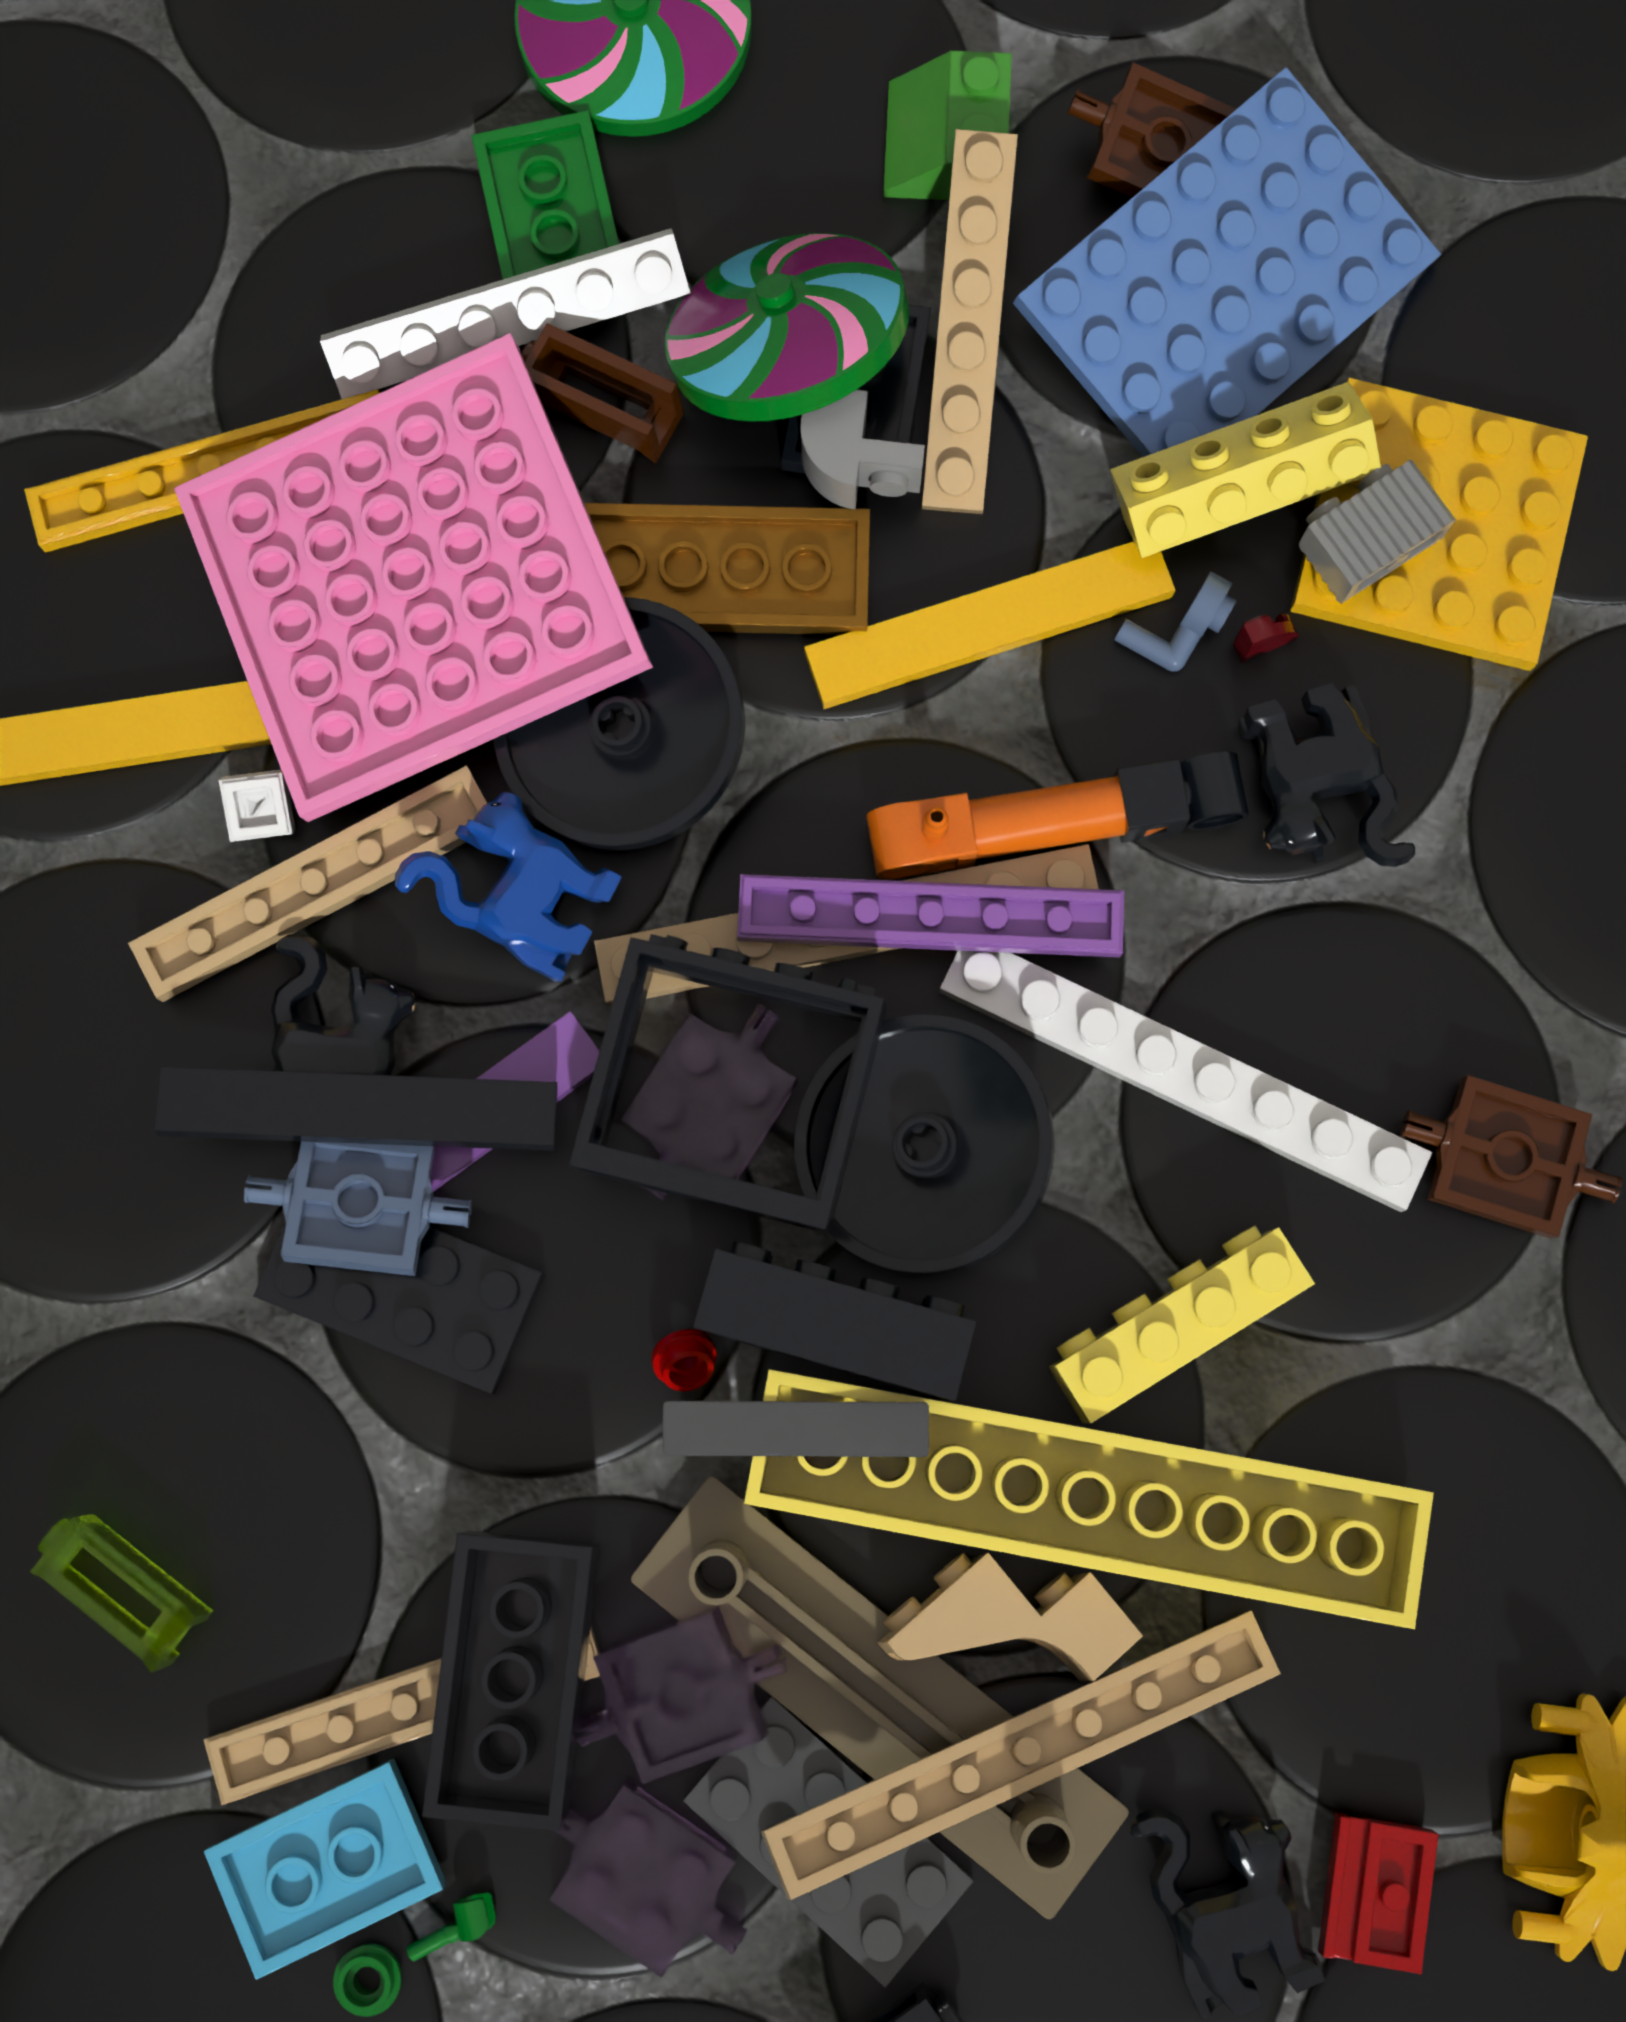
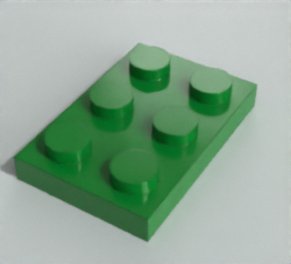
M589 110L471 135L502 279L619 244Z

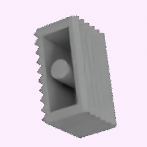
M1408 460L1394 471L1389 464L1382 465L1381 468L1371 472L1358 484L1357 488L1360 493L1355 494L1351 499L1343 503L1338 497H1333L1317 507L1306 518L1309 526L1299 542L1300 550L1306 554L1307 560L1313 564L1315 571L1321 575L1322 581L1327 583L1329 591L1335 594L1336 600L1341 604L1444 538L1456 521L1412 460Z

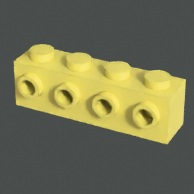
M1346 382L1112 468L1110 472L1123 519L1141 558L1362 479L1377 468H1381L1373 419L1351 384Z
M1255 1225L1248 1228L1222 1245L1228 1256L1206 1269L1201 1259L1195 1261L1167 1279L1173 1290L1151 1303L1144 1293L1112 1313L1118 1323L1112 1328L1095 1337L1089 1327L1058 1346L1056 1349L1062 1359L1053 1363L1048 1368L1082 1423H1093L1315 1284L1281 1229L1278 1227L1261 1235Z

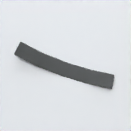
M666 1401L663 1404L662 1452L665 1456L927 1457L929 1454V1405L926 1402Z

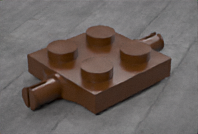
M1133 62L1125 76L1120 92L1112 99L1110 104L1077 89L1067 115H1072L1099 127L1098 150L1087 178L1133 198L1233 113L1236 108Z
M1467 1075L1460 1080L1453 1109L1444 1122L1413 1113L1410 1110L1406 1112L1402 1121L1406 1125L1400 1128L1401 1137H1408L1436 1146L1437 1165L1427 1200L1553 1239L1560 1236L1567 1206L1577 1195L1578 1191L1607 1200L1610 1203H1615L1621 1192L1615 1189L1622 1187V1177L1612 1176L1585 1166L1584 1144L1592 1118L1591 1113Z

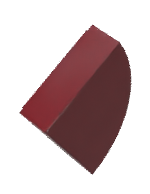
M1280 613L1273 621L1270 615L1267 616L1265 614L1245 621L1235 638L1233 646L1241 662L1244 663L1298 639L1299 634L1288 614Z

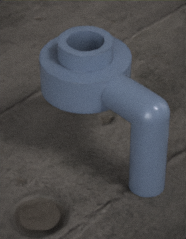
M1210 571L1170 642L1127 618L1114 640L1168 671H1179L1185 666L1206 629L1209 628L1218 633L1237 601L1227 595L1232 582Z

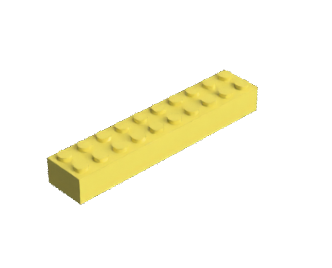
M768 1370L763 1401L926 1402L929 1405V1454L927 1457L753 1456L744 1504L1415 1629L1434 1492Z

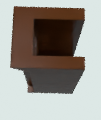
M548 323L545 325L537 341H530L522 351L521 355L543 406L635 448L653 463H657L684 415L677 383ZM567 373H571L648 411L643 420L563 383V380Z

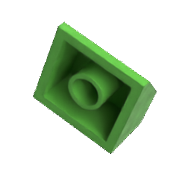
M949 51L889 81L883 197L949 200L956 129L1009 133L1012 53Z

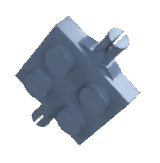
M301 1141L298 1160L290 1171L287 1180L248 1175L246 1180L248 1187H245L244 1190L245 1203L283 1206L286 1227L281 1257L284 1262L416 1276L421 1240L429 1229L430 1223L469 1228L470 1215L472 1213V1200L434 1197L431 1186L435 1157L434 1146Z

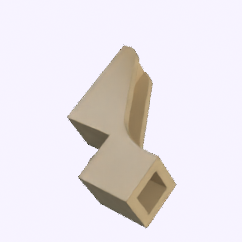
M963 1552L935 1575L933 1579L940 1588L922 1604L913 1596L886 1618L883 1623L890 1632L877 1644L887 1656L894 1660L902 1661L916 1660L1020 1639L1035 1643L1050 1651L1068 1667L1078 1681H1095L1141 1639L1143 1635L1091 1572L1075 1574L1071 1579L1066 1572L1060 1573L1035 1595L1034 1598L1041 1605L1035 1610L989 1553L976 1555L970 1560Z

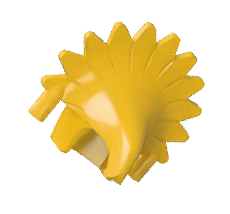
M1583 1693L1577 1698L1576 1708L1535 1703L1532 1708L1531 1723L1533 1729L1576 1736L1577 1753L1545 1754L1513 1761L1503 1809V1873L1526 1885L1565 1899L1560 1915L1516 1910L1512 1920L1515 1938L1555 1943L1556 1955L1565 1962L1574 1960L1591 1941L1601 1966L1609 1971H1615L1620 1966L1626 1949V1696L1620 1701L1608 1720L1597 1699L1590 1694Z

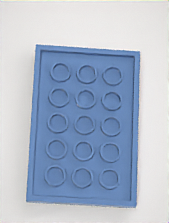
M1286 67L1016 297L1013 304L1140 455L1145 457L1258 415L1442 254Z

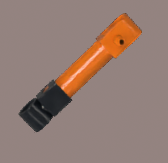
M1222 751L1198 755L1182 762L1179 759L1117 768L1114 776L1109 778L968 800L967 793L894 803L868 812L866 819L876 876L879 879L893 880L974 867L976 859L1118 836H1120L1121 843L1180 834L1186 825L1190 830L1215 829L1241 822L1249 817L1237 753Z

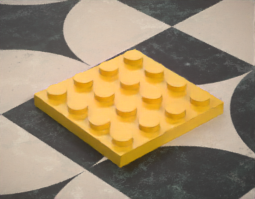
M1348 378L1347 382L1351 384L1373 419L1381 466L1389 464L1394 471L1408 460H1412L1456 521L1444 538L1342 604L1336 600L1335 594L1329 591L1327 583L1322 581L1321 575L1315 571L1313 564L1307 560L1304 553L1290 612L1531 671L1538 664L1588 436ZM1364 478L1318 494L1315 509L1333 497H1338L1342 503L1351 499L1355 494L1360 493L1357 486Z

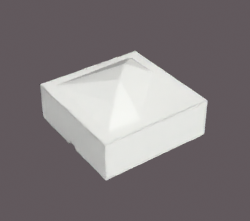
M281 769L224 776L219 780L230 842L290 835L295 832L289 789Z

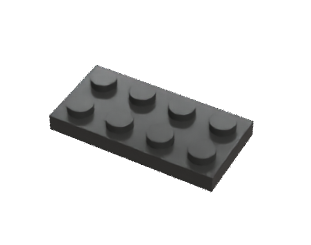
M770 1696L684 1796L683 1801L786 1896L761 1831L869 1783V1781L809 1726ZM927 1837L791 1901L886 1988L974 1880L968 1871L934 1840Z

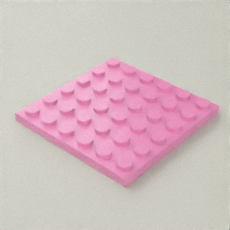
M511 333L174 488L299 817L307 822L653 668L519 347Z

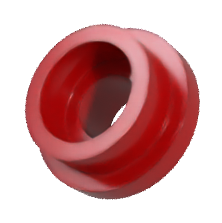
M685 1329L673 1332L657 1343L651 1355V1364L659 1380L675 1391L686 1392L695 1390L709 1381L714 1372L717 1353L712 1339L707 1334L699 1330Z

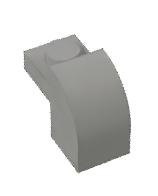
M855 390L848 396L828 406L801 415L800 426L802 463L810 483L823 497L832 503L855 510L858 486L869 487L872 492L887 497H899L907 492L920 493L925 445L865 439L868 391Z

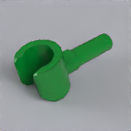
M488 1891L479 1892L453 1901L456 1922L447 1924L408 1945L407 1954L411 1961L414 1962L449 1943L453 1944L459 1940L461 1942L474 1941L491 1929L496 1921L491 1893Z

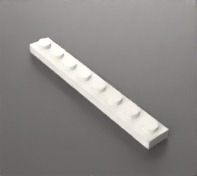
M958 951L940 987L939 993L1399 1212L1408 1209L1432 1155V1152L1012 953Z

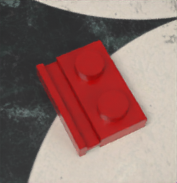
M1335 1812L1318 1952L1323 1957L1331 1959L1337 1957L1352 1960L1354 1963L1422 1975L1438 1833L1432 1829L1370 1818L1351 1817Z

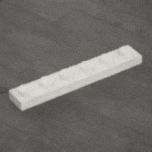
M670 228L321 335L320 342L341 398L345 399L412 379L509 333L512 334L517 345L520 346L532 340L537 341L547 323L563 331H570L691 293L675 237Z

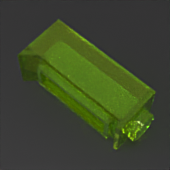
M94 1514L73 1517L70 1521L64 1518L54 1525L38 1546V1551L43 1556L30 1571L35 1576L39 1575L140 1657L151 1673L172 1665L180 1655L174 1648L192 1626L205 1622L213 1612L211 1608ZM82 1548L87 1550L162 1611L150 1628L146 1627L70 1565Z

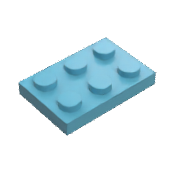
M394 1758L230 1836L203 1851L256 1980L442 1891L447 1885Z

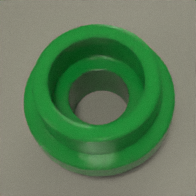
M374 1943L361 1944L349 1950L337 1964L333 1977L334 1993L339 2003L348 2012L362 2017L375 2016L388 2009L397 1998L402 1986V1970L398 1959L389 1949ZM363 1967L374 1968L379 1973L380 1986L372 1990L364 1988L358 1980L359 1969Z

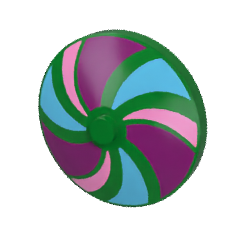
M516 0L515 30L520 54L526 72L535 88L562 115L589 110L593 130L610 135L629 137L656 135L675 130L697 120L716 106L731 90L745 65L751 43L752 17L750 0Z
M807 233L786 236L746 249L723 261L701 277L690 288L691 294L682 297L670 317L665 334V353L678 388L692 404L701 410L722 418L738 421L756 422L786 419L828 406L848 396L872 379L893 357L905 336L909 323V300L896 263L876 245L857 237L835 233Z

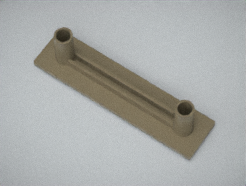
M714 1476L706 1479L631 1577V1581L635 1586L874 1780L1014 1717L938 1655L902 1661L894 1660L887 1656L877 1642L890 1632L883 1623L888 1615L754 1507L744 1504V1499ZM1076 1768L940 1831V1833L1044 1918L1052 1919L1126 1820L1129 1811L1122 1802L1082 1770Z

